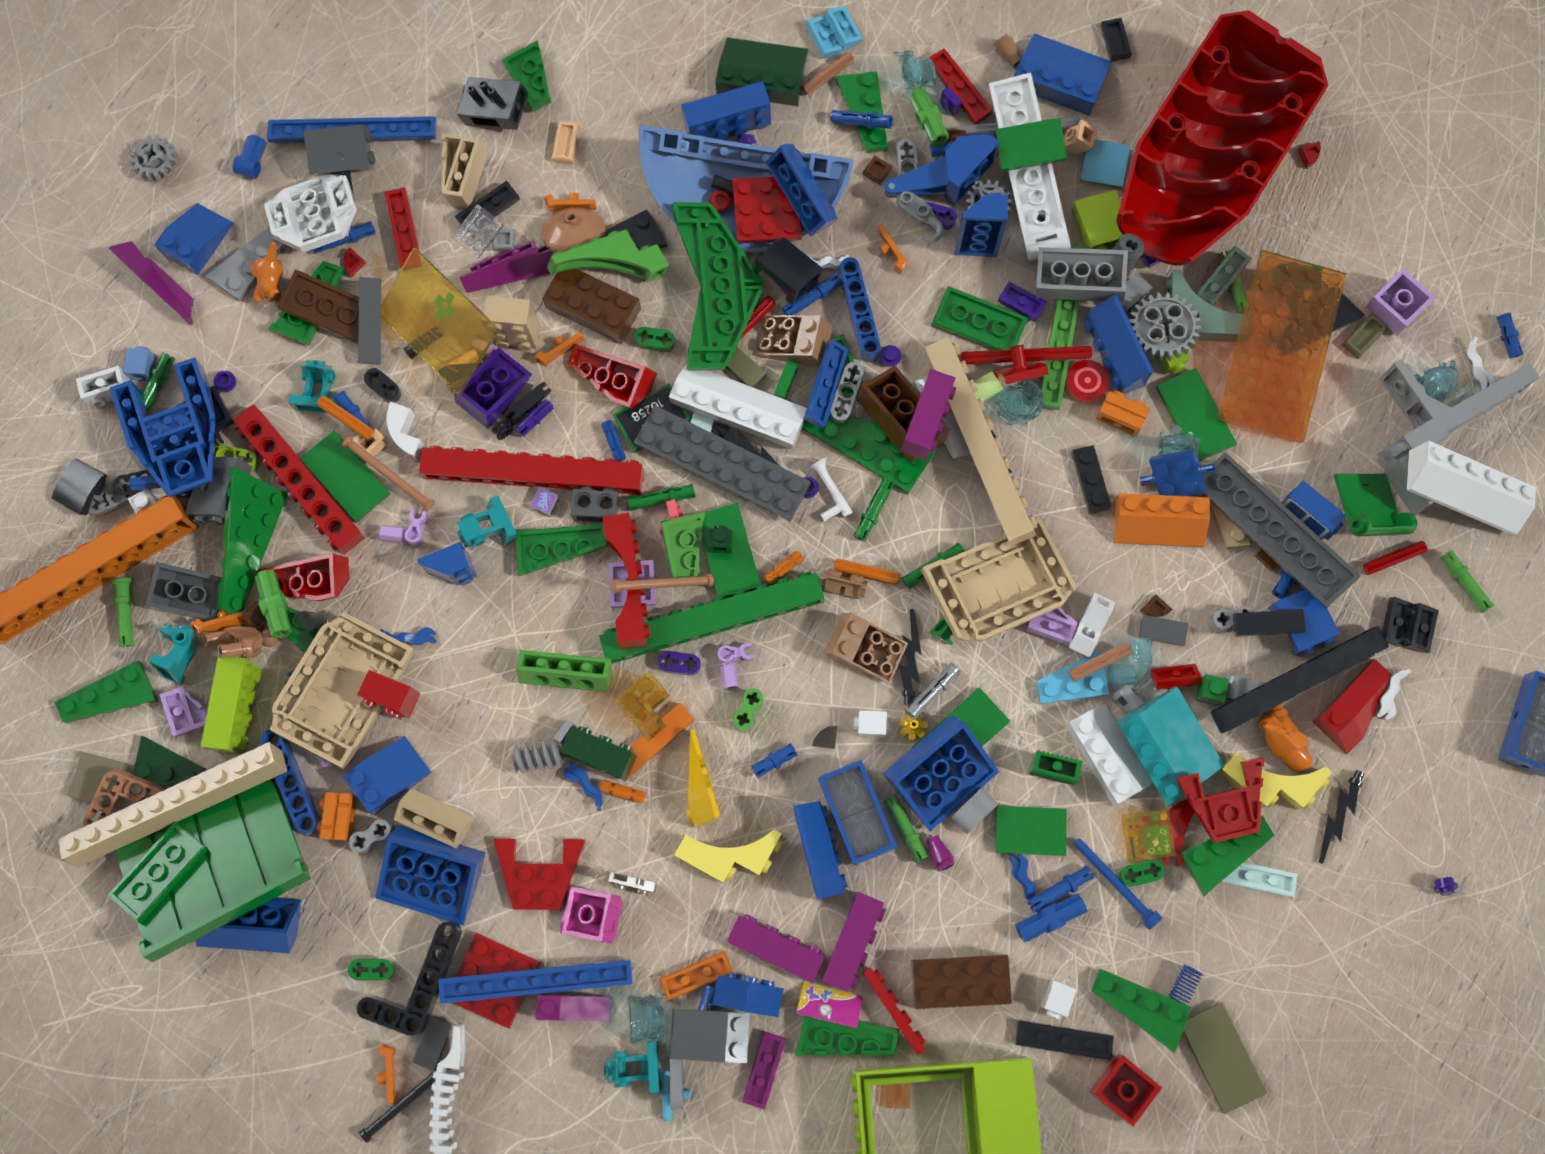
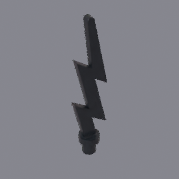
M719 422L713 426L712 429L719 433V437H724L727 441L741 448L743 447L745 450L779 466L762 446L760 455L739 429L736 440L730 433L728 426H723Z
M910 609L912 641L902 635L903 641L908 643L905 649L908 669L899 664L904 687L902 696L904 697L905 706H909L913 702V697L916 696V692L912 688L911 678L920 683L914 650L920 655L922 653L914 609Z
M1355 770L1353 777H1350L1348 783H1350L1348 797L1340 787L1335 823L1328 814L1319 858L1320 864L1324 863L1333 832L1341 843L1346 808L1348 807L1355 816L1359 787L1362 788V779L1365 774L1359 770Z

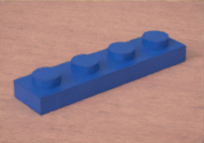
M833 339L828 340L804 415L805 420L819 428L826 427L849 350Z

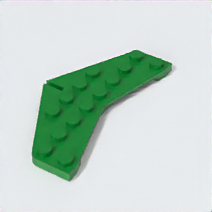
M673 202V218L701 287L686 359L687 371L723 370L729 364L764 289V286L745 285H763L764 281L759 273L757 275L753 273V264L712 204L706 202Z

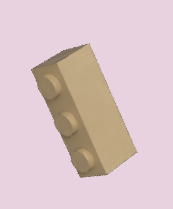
M410 789L399 801L394 820L457 849L469 833L473 816L414 789Z

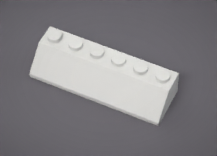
M687 363L677 376L669 395L671 404L792 450L804 424V415L807 409L708 370L687 371Z
M1427 441L1409 450L1407 491L1513 536L1518 534L1535 508L1536 487L1431 441Z

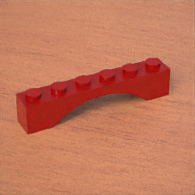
M629 513L603 516L607 545L623 561L627 569L628 581L639 580V575L643 573L641 561L636 559V554H640L638 540L634 541L633 536L634 533H637L636 521L631 520ZM645 589L628 590L624 607L615 621L620 650L648 646L647 638H651L649 624L645 625L644 617L648 616L647 605L642 603L641 597L645 595Z

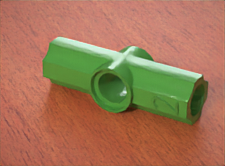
M920 87L914 89L909 95V101L915 111L921 130H925L932 146L940 147L945 145V142L949 140V134L942 123L938 106L936 104L933 105L926 89H921Z
M274 570L258 572L255 576L260 594L258 603L263 615L267 619L270 634L273 638L287 637L292 632L286 611L288 610V603L285 595L280 590L276 572Z

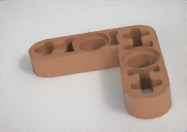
M111 769L103 776L84 817L83 825L85 827L92 824L93 821L91 819L96 816L98 811L102 812L98 820L111 815L119 796L139 802L146 799L144 796L148 792V788L151 789L149 792L151 795L148 797L166 790V788L123 770ZM116 775L119 782L113 786L112 790L107 789L111 784V779L109 778ZM134 783L140 784L143 788L142 793L139 795L133 794L130 791V785ZM107 795L111 799V804L109 806H102L98 801L99 796Z

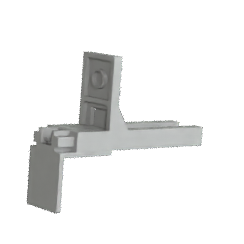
M1402 359L1395 362L1379 378L1414 430L1383 448L1384 450L1377 454L1379 457L1377 461L1381 467H1385L1386 470L1383 473L1386 474L1387 479L1414 516L1430 506L1433 501L1407 491L1409 450L1427 441L1439 444L1453 431L1521 393L1526 387L1540 378L1530 363L1454 407H1450L1428 396L1424 386L1412 374L1410 366L1405 364Z

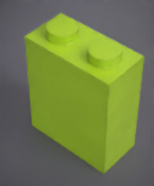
M1116 189L1074 202L1072 213L1083 243L1089 249H1113L1122 236L1116 221L1121 203Z

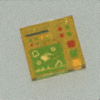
M1169 809L1121 815L1128 862L1176 856Z

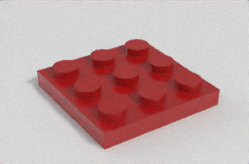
M774 177L732 179L738 243L778 242L783 237L788 241H799L802 239L801 221Z
M476 933L456 977L538 969L541 961ZM525 995L453 1003L510 1029Z

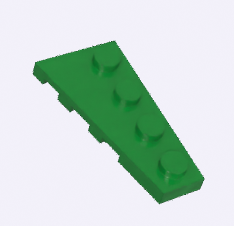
M877 71L836 76L837 85L841 89L843 99L847 103L849 111L859 113L872 111L883 115ZM856 125L866 153L888 150L885 128L874 127L873 129H868L867 126Z
M323 260L311 276L334 287H338L345 270L340 266ZM281 311L280 317L275 323L272 322L268 329L273 333L310 346L318 327Z
M1262 815L1260 818V832L1220 842H1212L1210 839L1182 852L1180 856L1204 897L1275 835Z

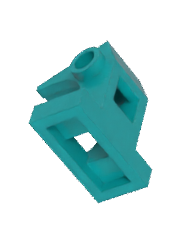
M306 360V364H301L300 366L302 368V380L306 381L304 392L302 395H289L288 403L294 410L327 413L317 405V401L321 396L329 398L331 384L335 382L336 378L335 371L332 370L333 366L325 365V361ZM314 383H323L321 394H313Z
M499 496L490 498L486 511L474 515L473 513H468L460 518L461 521L457 522L460 530L456 532L465 548L470 547L471 550H474L475 547L485 543L484 538L493 535H499L504 545L513 543L517 533ZM490 520L492 527L482 530L478 522Z
M165 625V628H158L157 630L161 632L163 638L173 641L172 650L162 657L153 654L149 663L162 678L182 685L186 679L183 673L197 651L198 636L188 626L181 625L177 626V628H171V625Z
M658 1041L647 1042V1054L627 1056V1051L613 1052V1057L606 1058V1064L603 1066L604 1077L607 1079V1083L614 1084V1088L628 1087L629 1081L649 1080L650 1093L661 1091ZM640 1061L641 1075L627 1076L626 1062Z

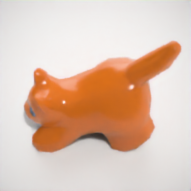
M271 242L267 257L253 261L250 267L252 277L257 278V286L254 292V300L257 303L265 299L267 302L279 304L281 300L280 279L283 275V265L281 261L276 259L277 249L275 242Z

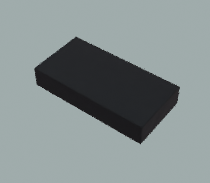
M1122 18L1101 21L1100 27L1110 61L1131 58L1132 53Z

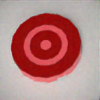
M1081 360L1075 362L1069 368L1066 375L1067 392L1073 399L1082 403L1098 401L1105 395L1108 389L1109 375L1106 369L1096 361Z

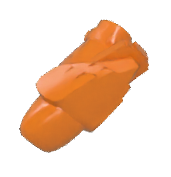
M1282 704L1266 711V715L1258 720L1257 726L1265 733L1266 743L1275 757L1282 759L1294 772H1301L1312 767V757L1306 748L1309 741L1289 718L1287 709H1284Z

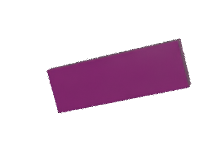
M763 1031L742 1100L743 1103L765 1110L786 1041L785 1037Z

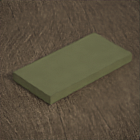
M1220 1002L1188 1018L1183 1034L1223 1114L1268 1094L1223 1003Z

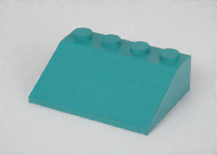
M1177 686L1116 720L1166 805L1185 796L1175 777L1199 773L1202 783L1225 766Z

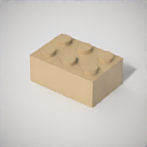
M486 295L482 321L493 343L500 348L513 346L521 350L537 349L540 323L531 300Z

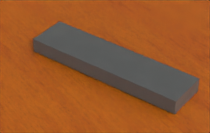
M359 277L358 363L380 365L381 278Z

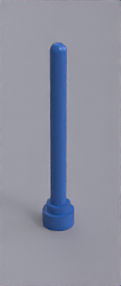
M1082 839L1074 841L1075 847L1142 916V924L1148 930H1151L1163 917L1156 910L1148 909Z

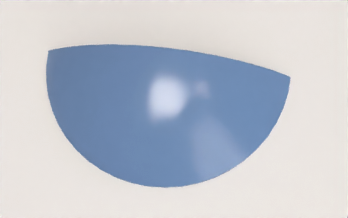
M640 125V158L647 184L661 209L674 223L675 220L672 213L673 202L709 203L712 193L718 190L711 188L715 174L731 181L733 178L774 177L765 162L777 150L775 148L686 134L681 131ZM800 152L807 168L812 171L816 183L823 189L828 203L834 208L847 186L854 159ZM730 197L731 204L728 210L718 214L737 240L734 198ZM801 223V233L803 237L808 233L804 228L803 224ZM773 242L739 243L745 253L768 251Z

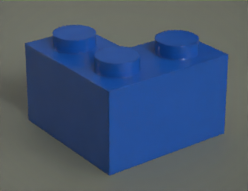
M728 973L727 977L717 976L713 1005L747 1013L772 1017L779 1016L784 988L775 987L774 981L761 979V982L757 983V978L744 976V979L741 980L742 975Z

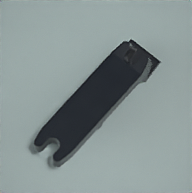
M545 382L536 386L507 410V414L504 417L511 426L517 424L523 415L532 408H536L538 403L551 393L552 390L550 388L543 390L547 386Z

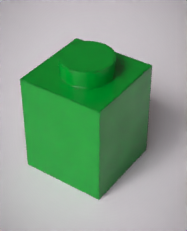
M1204 675L1202 677V684L1198 685L1196 701L1216 706L1224 703L1229 679Z

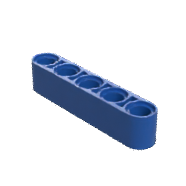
M847 257L840 264L842 287L860 356L866 362H873L879 356L880 341L859 262L855 258ZM852 268L854 272L848 273L845 269ZM858 288L860 291L854 293L851 292L850 289ZM862 307L865 311L857 312L855 308ZM868 327L870 331L862 332L860 328ZM871 346L875 348V351L867 352L865 348Z
M271 729L266 730L261 736V745L270 742L272 737L277 734L273 733ZM277 735L278 742L274 746L283 752V756H286L287 772L276 776V782L296 830L303 834L315 835L317 833V823L321 819L289 741ZM294 776L295 784L288 788L287 781ZM302 797L304 800L303 806L297 809L296 801ZM308 818H311L312 826L306 830L304 823Z

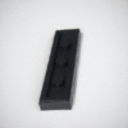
M1018 1021L1015 1045L1112 1060L1114 1036Z

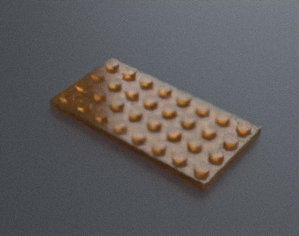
M1266 250L1260 252L1217 420L1299 443L1305 441L1347 273Z

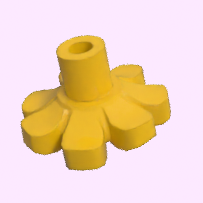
M905 714L906 719L902 718L899 720V725L903 727L900 730L901 736L908 734L909 741H914L916 735L919 738H923L925 732L922 729L928 727L926 721H921L923 715L920 714L916 720H913Z

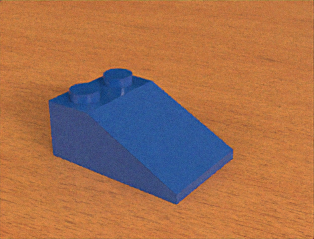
M197 203L166 227L154 246L166 258L199 275L234 223Z
M404 736L360 762L343 775V778L367 811L377 815L432 772Z

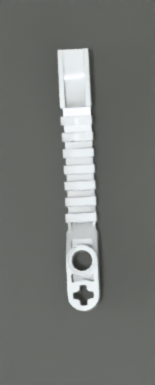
M458 1023L457 1026H453L451 1050L447 1057L437 1064V1070L433 1073V1078H436V1080L432 1084L431 1089L434 1090L430 1101L433 1103V1107L430 1108V1115H433V1118L430 1120L429 1127L433 1128L429 1139L433 1140V1143L430 1145L429 1152L434 1154H451L452 1150L457 1148V1142L445 1141L453 1136L454 1130L443 1129L447 1128V1125L452 1124V1118L443 1116H447L448 1113L452 1112V1106L448 1105L450 1101H454L455 1094L448 1093H453V1090L458 1089V1083L454 1082H459V1079L464 1078V1072L447 1070V1068L460 1069V1066H464V1023Z

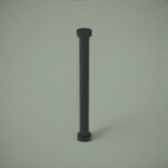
M434 1071L366 1129L362 1128L359 1131L361 1138L366 1143L371 1141L372 1136L432 1086L436 1078H433Z

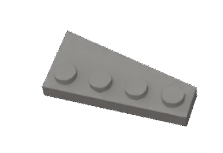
M269 226L205 276L241 302L257 283V278L252 277L250 273L253 261L267 257L271 242L276 243V258L287 245L274 239Z

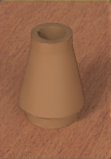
M1008 34L1000 37L994 43L995 51L1010 63L1012 67L1020 63L1021 56L1013 38L1009 37Z

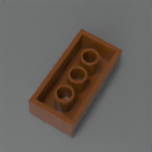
M578 269L556 273L542 298L546 309L619 344H622L641 310L639 298Z
M894 366L862 384L856 400L901 452L921 395L899 369ZM942 419L940 422H943L944 426L940 436L935 435L934 440L938 441L936 448L945 443L950 428ZM901 452L910 463L919 459Z
M1008 955L911 960L915 1009L1012 1004Z

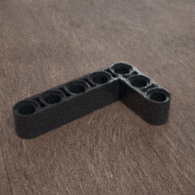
M449 921L443 922L437 927L407 1007L373 995L362 998L358 1002L356 1008L358 1015L363 1019L408 1036L423 1032L439 995L438 979L446 977L462 935L461 926L457 922ZM447 926H451L454 930V935L451 939L446 938L444 934ZM439 948L445 952V958L442 962L436 958V951ZM430 971L436 975V982L434 984H430L427 981V974ZM421 994L427 997L428 1002L425 1007L420 1006L418 1003V998ZM368 1001L373 1002L375 1006L372 1014L366 1010ZM390 1009H393L397 1015L394 1022L388 1019V1011ZM412 1017L418 1020L417 1030L411 1029L409 1025Z

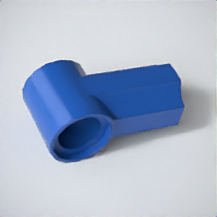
M253 134L247 137L241 155H237L233 161L232 168L234 174L253 179L258 178L261 171L260 160L267 144L264 139Z

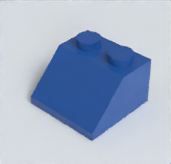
M460 542L417 559L418 564L428 574L455 585L469 584L473 581V578L478 577L468 552Z

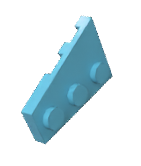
M1101 650L1091 654L1090 658L1085 657L1038 680L1036 684L1040 704L1109 695L1104 668L1077 681H1072L1068 673L1070 669L1101 655Z

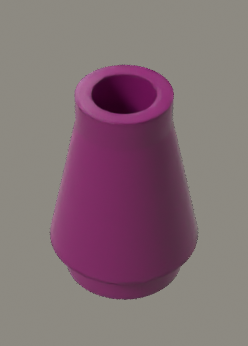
M939 835L926 840L933 867L937 868L938 872L947 870L955 865L953 860L955 857L941 841Z

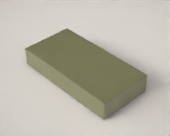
M1371 313L1346 339L1342 346L1359 359L1384 333L1388 326Z
M736 347L726 368L745 385L755 388L767 376L766 372Z

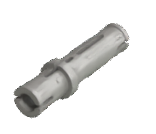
M950 662L939 675H935L932 678L933 682L904 710L911 719L916 720L921 712L942 691H946L949 688V683L961 673V670L954 663Z

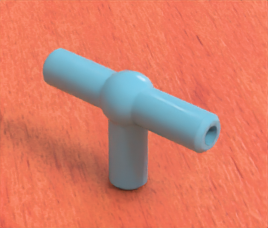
M661 1071L660 1099L662 1100L663 1120L672 1121L670 1071ZM684 1089V1099H690V1089Z

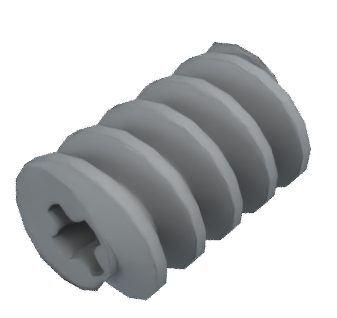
M553 739L551 740L550 747H547L545 741H542L541 748H538L536 742H533L532 749L529 750L525 743L523 751H520L518 746L515 745L513 762L516 774L518 769L522 773H526L528 767L531 772H535L537 765L541 771L545 769L546 764L549 769H553L555 762L559 768H562L563 759L562 753L559 752L561 749L560 744L556 745Z

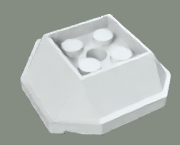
M322 175L285 188L273 200H269L264 204L271 234L274 239L302 253L347 237L351 222L357 212L349 181L344 175H339V177Z

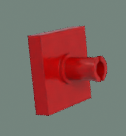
M1024 345L1010 347L1013 366L994 370L997 380L1004 384L1049 375L1047 365L1038 361L1026 363Z

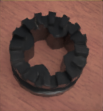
M507 419L498 422L491 431L493 434H497L496 438L500 441L503 438L505 439L506 436L508 437L514 428L509 426Z

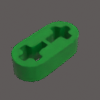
M640 327L635 331L634 339L639 348L669 352L675 347V337L670 331L650 327ZM647 334L650 339H645V342H642L640 337ZM665 337H668L669 342L666 345H662V341Z
M791 360L787 361L774 396L786 400L797 374L799 363Z
M1158 860L1144 861L1123 867L1120 870L1119 879L1127 887H1133L1160 880L1164 876L1165 869ZM1150 864H1152L1153 867H1158L1159 872H1156V877H1154L1153 874L1145 875L1143 870L1150 869ZM1128 869H1130L1131 873L1139 872L1140 874L1139 877L1133 878V883H1131L1130 879H1125Z
M355 959L348 967V974L354 980L384 981L392 978L395 973V965L389 959ZM361 963L362 967H369V972H361L359 976V973L355 972L354 969ZM383 963H385V967H389V971L385 972L383 977L381 972H374V967H382Z

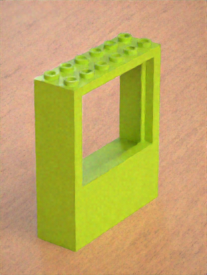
M1019 1056L855 1068V1074L850 1075L852 1092L856 1091L857 1098L852 1100L853 1115L858 1117L859 1125H854L856 1143H860L861 1150H856V1154H876L870 1086L957 1079L961 1080L967 1154H1042L1032 1059L1029 1057Z

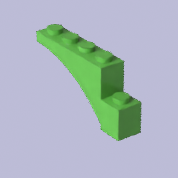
M623 230L620 232L613 231L607 237L601 239L599 237L594 238L582 246L581 244L575 245L565 252L558 251L551 256L547 268L551 275L578 268L611 269L640 277L647 283L663 277L669 268V264L657 244L651 247L647 245L638 250L628 231Z

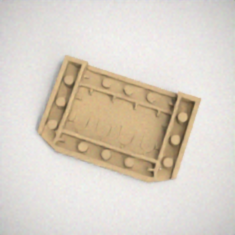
M1041 518L1035 520L1038 527L1034 531L1037 536L1014 546H1011L1005 534L946 560L941 559L921 569L957 641L982 642L1060 608L1077 586Z
M343 612L340 614V617L330 623L327 622L320 628L277 697L272 708L273 720L271 731L344 769L353 758L382 709V706L377 704L375 708L363 704V699L357 696L368 670L399 681L411 660L414 649Z

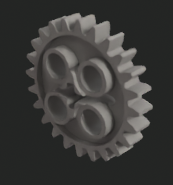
M1159 292L1156 299L1149 295L1148 302L1141 299L1140 306L1135 305L1134 312L1130 314L1129 322L1141 347L1144 348V353H1151L1150 359H1153L1155 355H1159L1160 361H1162L1163 356H1167L1168 360L1171 361L1173 354L1179 359L1181 351L1188 354L1189 348H1194L1195 341H1198L1200 336L1198 333L1201 331V326L1198 325H1200L1201 318H1196L1198 310L1191 311L1193 304L1185 305L1186 298L1179 301L1178 294L1170 298L1169 292L1166 293L1165 297H1162ZM1160 310H1163L1164 318L1162 317ZM1174 313L1178 317H1172L1169 314ZM1152 316L1155 320H1150L1147 317ZM1165 329H1167L1166 338L1169 343L1165 341ZM1173 333H1179V334H1181L1182 336H1181V337H1177V336L1173 335ZM1151 336H1157L1160 339L1154 340Z

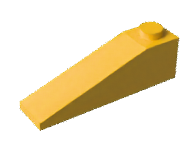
M694 729L690 731L689 810L685 812L689 824L693 823L694 827L698 828L720 821L722 818Z

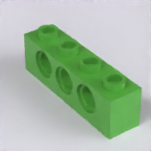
M526 650L520 651L516 667L520 684L608 693L613 675L611 659Z

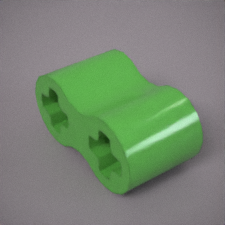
M748 689L744 693L743 705L733 716L734 726L739 732H748L753 728L754 715L763 707V695L758 689ZM754 695L757 696L758 703L754 702L753 705H750L748 698H753ZM744 716H747V720L749 723H744L743 726H741L740 721L738 719H743Z

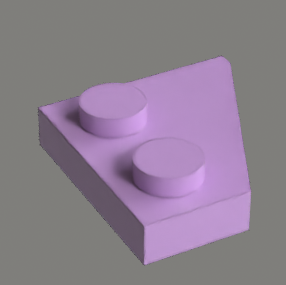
M183 687L159 694L174 738L204 728L207 710Z

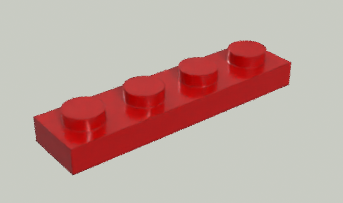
M945 48L927 58V64L946 88L949 86L962 100L961 108L975 125L992 115L993 109Z
M403 187L384 192L402 272L423 267L406 188Z
M870 967L862 972L915 1053L919 1055L926 1049L923 1046L926 1043L925 1039L918 1030L915 1032L909 1025L912 1022L911 1018L905 1010L900 1012L895 1004L898 1002V999L891 989L886 991L882 985L885 980L879 970L873 971Z

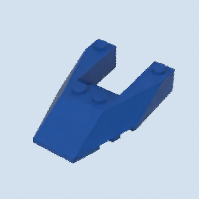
M195 357L174 364L186 403L156 414L148 415L141 391L131 380L110 387L128 447L134 452L168 497L213 482L215 411L205 370Z

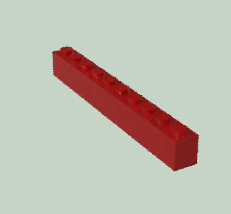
M432 445L429 448H422L419 474L423 479L563 490L590 487L593 490L601 491L602 488H610L618 492V494L642 495L644 468L642 464L635 460L617 462L616 459L606 458L604 461H599L592 457L574 459V457L569 455H561L558 458L544 453L538 456H531L526 452L508 454V452L502 450L490 453L483 449L465 451V449L460 447H452L449 450Z

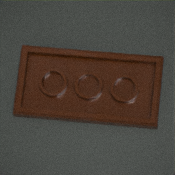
M295 269L277 309L358 344L359 297Z

